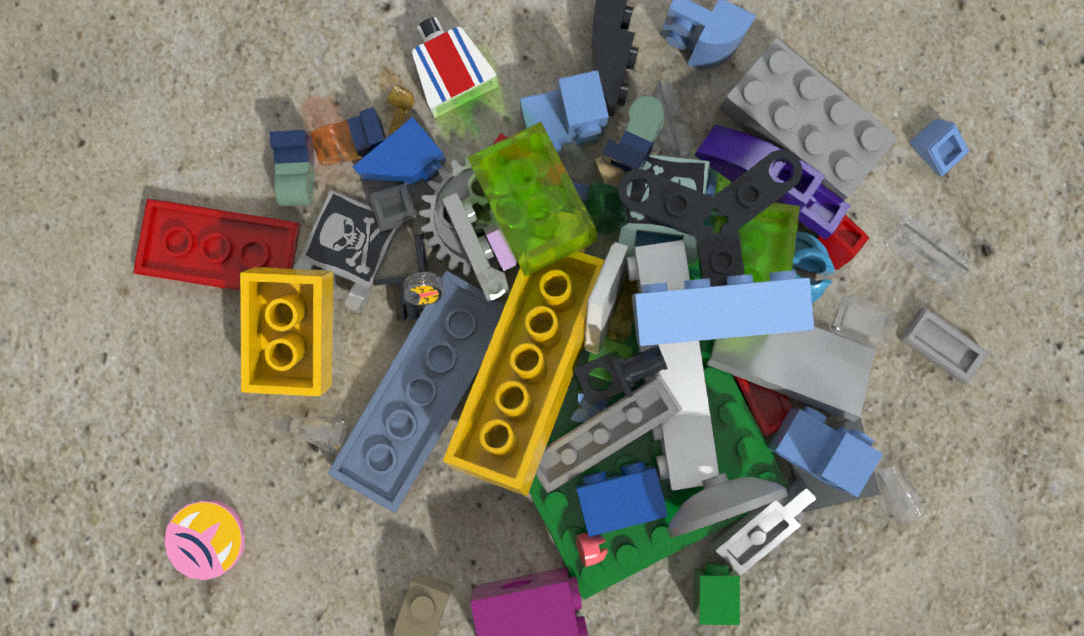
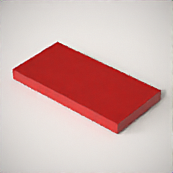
M147 198L133 274L241 291V272L255 267L293 268L301 224Z

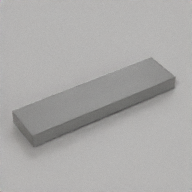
M658 375L633 391V396L629 398L625 396L548 445L541 458L536 476L546 492L549 493L679 413L682 407L662 376Z

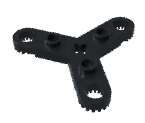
M773 151L714 197L649 171L635 169L627 172L621 178L617 195L619 202L630 212L637 213L652 221L694 237L701 279L710 278L711 287L727 285V277L745 275L739 229L798 184L802 176V165L798 157L790 151ZM782 161V163H786L790 167L791 176L787 182L780 183L771 178L769 174L771 163ZM634 180L644 181L650 189L649 197L642 202L631 200L626 192L630 182ZM711 211H715L718 218H725L726 224L719 228V233H713L711 226L704 225V220L710 217Z

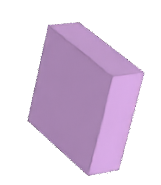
M495 222L484 227L485 234L503 271L515 266L517 260L499 223L496 224Z

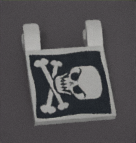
M330 190L300 258L292 269L314 270L315 266L322 270L333 271V274L354 282L355 284L346 298L345 306L350 311L361 313L367 303L373 279L376 278L398 227L380 232L371 206Z

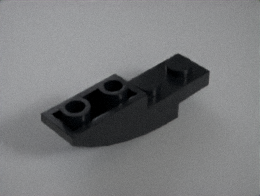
M596 0L593 18V71L598 70L608 116L614 117L616 105L622 107L625 105L630 84L623 82L625 70H634L639 47L632 46L635 32L627 31L634 8L627 6L628 0Z

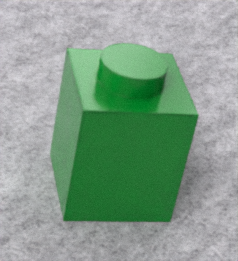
M708 562L705 563V569L694 568V617L699 625H740V576L733 569H729V564Z

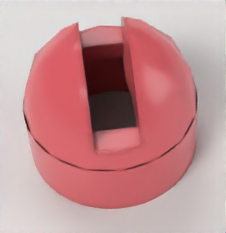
M588 532L576 535L577 549L584 567L597 564L605 558L608 548H599V544L606 542L601 534L591 537L588 536Z

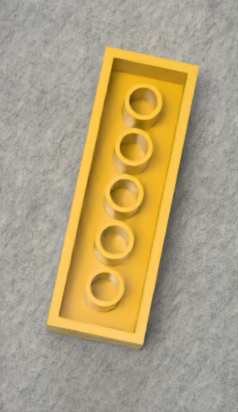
M532 237L443 458L444 463L454 470L521 495H528L584 348L587 302L605 260Z

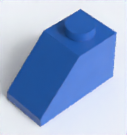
M412 117L356 163L353 168L366 181L405 182L406 184L418 185L422 180L429 182L438 176V170L444 168L442 164L446 159L440 148Z

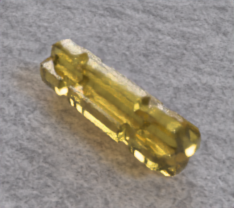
M628 275L624 280V286L607 331L610 339L617 340L620 343L627 341L633 326L632 322L635 320L632 294H638L636 280L629 281Z

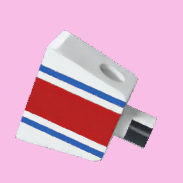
M437 17L428 18L417 26V30L424 43L415 47L412 50V54L428 106L434 118L498 87L495 71L461 27H455L444 32Z

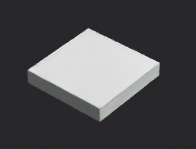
M616 242L614 245L612 244L588 299L584 340L585 351L599 354L621 300L628 253L627 245Z

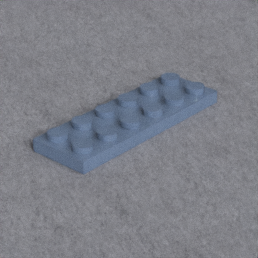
M447 270L437 286L442 292L441 297L433 303L426 304L327 473L393 513H396L475 379L505 307V304L497 299L487 301L482 290Z

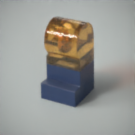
M374 107L359 112V116L319 127L310 133L319 165H333L365 157L386 139L380 116Z

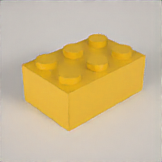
M255 267L241 272V392L322 396L332 386L333 271Z

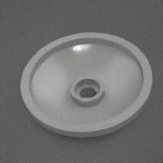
M725 473L702 481L704 490L692 495L683 502L671 519L667 532L669 537L673 538L787 497V490L776 482L756 477H743L728 481Z

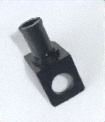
M424 233L414 235L419 272L381 276L373 279V286L387 284L388 287H392L396 315L395 321H405L407 314L408 320L418 319L420 316L417 299L409 295L416 294L415 291L412 293L410 289L414 288L419 280H426L429 277Z
M655 345L651 349L626 359L623 356L619 357L617 350L577 366L575 374L587 402L594 404L621 392H625L627 398L633 396L632 387L635 386V381L659 371L667 370L668 367L659 345ZM595 368H605L612 376V382L605 390H595L589 384L588 376Z

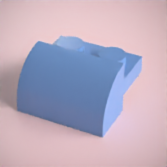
M673 0L660 35L666 37V41L677 49L685 50L688 48L693 51L687 65L701 69L713 68L725 63L733 56L756 15L726 0H718L713 12L690 0Z

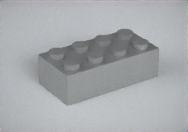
M778 38L773 41L731 90L719 107V110L749 135L771 143L782 150L792 152L800 160L825 175L821 184L843 200L847 199L898 139V137Z

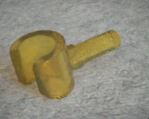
M395 85L387 98V102L396 107L387 138L400 128L405 113L409 112L415 102L412 93L399 85Z

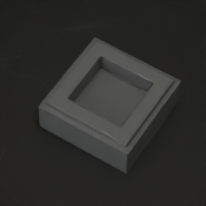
M405 182L368 193L380 232L417 222V216Z

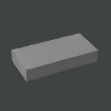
M926 307L920 308L899 338L903 343L961 384H968L989 354L988 351Z

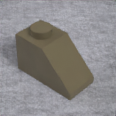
M417 572L409 585L397 618L393 636H435L453 585Z

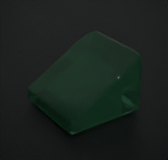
M597 181L590 183L582 217L583 229L611 234L628 224L626 209L618 199V187Z

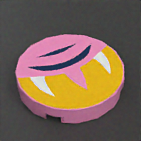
M203 500L188 504L174 514L166 528L164 544L167 557L177 571L189 578L207 580L219 577L234 567L244 552L245 528L243 521L233 508L221 501Z

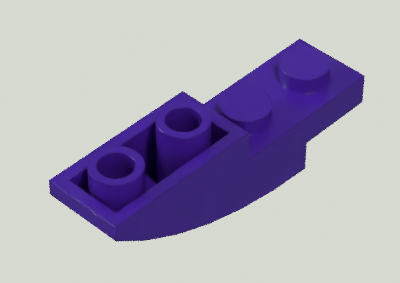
M715 125L694 155L702 161H710L709 166L733 182L769 153L782 149L744 132ZM800 160L802 165L800 181L774 203L826 240L833 234L851 205L821 184L825 175ZM775 161L770 164L769 174L776 182L784 183L789 180L791 170H789L790 167L786 163Z

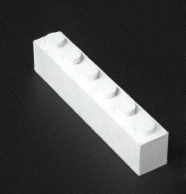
M684 240L631 249L632 257H626L629 281L636 280L638 293H642V285L666 282L668 291L685 289L684 281L690 280ZM699 341L657 344L668 369L645 377L644 384L661 375L682 407L679 413L651 429L653 439L660 440L662 455L656 456L659 479H666V483L671 490L703 486L702 481L719 475L700 344ZM655 345L639 346V352L651 349Z

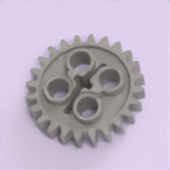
M482 152L480 161L474 163L471 155L468 153L465 158L466 165L462 167L456 160L452 159L453 171L450 174L441 168L438 170L443 180L441 183L435 181L428 182L431 189L435 192L434 195H422V200L430 205V209L419 211V215L424 219L430 220V223L421 227V231L425 234H434L427 242L428 247L435 248L441 246L436 255L437 259L441 261L450 256L449 269L453 271L461 263L463 264V274L467 277L473 268L460 240L457 239L458 235L453 224L446 221L447 210L443 204V198L457 192L461 201L469 199L474 212L479 208L485 212L495 203L502 192L507 191L509 193L508 197L500 201L489 211L491 220L488 223L484 220H479L473 229L477 236L478 234H485L484 227L495 222L496 224L499 223L514 256L521 261L525 257L524 248H528L530 245L531 236L543 235V229L535 225V222L545 220L546 214L535 211V208L544 204V198L532 197L538 190V184L531 183L526 185L525 182L529 177V171L525 170L517 175L515 173L516 162H510L507 167L502 166L501 154L496 156L493 163H489L486 152ZM487 180L493 183L494 190L489 196L479 197L473 193L474 186L479 181ZM513 207L519 210L521 213L520 220L514 225L502 223L499 217L504 209ZM491 247L494 257L488 259L490 267L500 271V263ZM514 266L509 268V270L514 271Z

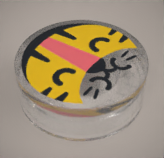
M415 273L407 277L403 282L404 299L414 305H430L441 300L444 295L442 279L434 273Z

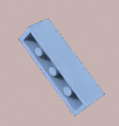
M796 270L769 273L770 281L753 283V274L729 276L727 277V285L711 287L710 278L684 281L685 289L668 291L667 282L642 285V293L632 294L637 344L639 346L814 330L810 278L796 279Z

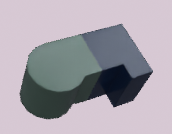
M642 96L632 103L629 110L630 122L619 144L608 140L602 152L604 162L626 172L635 169L643 170L664 124V109L661 102L655 97Z
M305 130L271 131L270 146L274 151L275 194L279 206L312 205L315 183L313 138Z

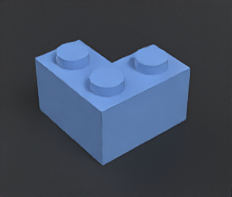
M598 70L558 79L557 91L520 98V108L530 152L539 151L540 155H548L562 150L561 146L576 143L578 147L589 146L599 142V137H603L605 134L609 116Z
M808 406L803 411L791 408L767 449L830 487L859 497L883 453L871 447L874 440L853 428L850 431L843 427H840L838 431L824 424L827 420L826 416Z

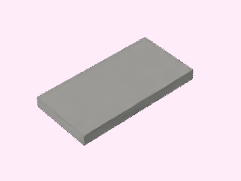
M814 326V330L714 339L706 365L855 422L861 417L876 350Z

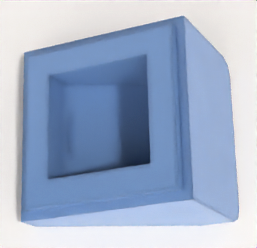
M941 119L933 120L910 142L917 154L941 177L970 152L956 124Z

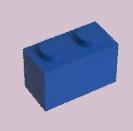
M638 461L621 466L622 473L606 477L605 471H599L582 476L583 483L575 486L589 537L668 517L655 467L652 465L645 467L644 461Z

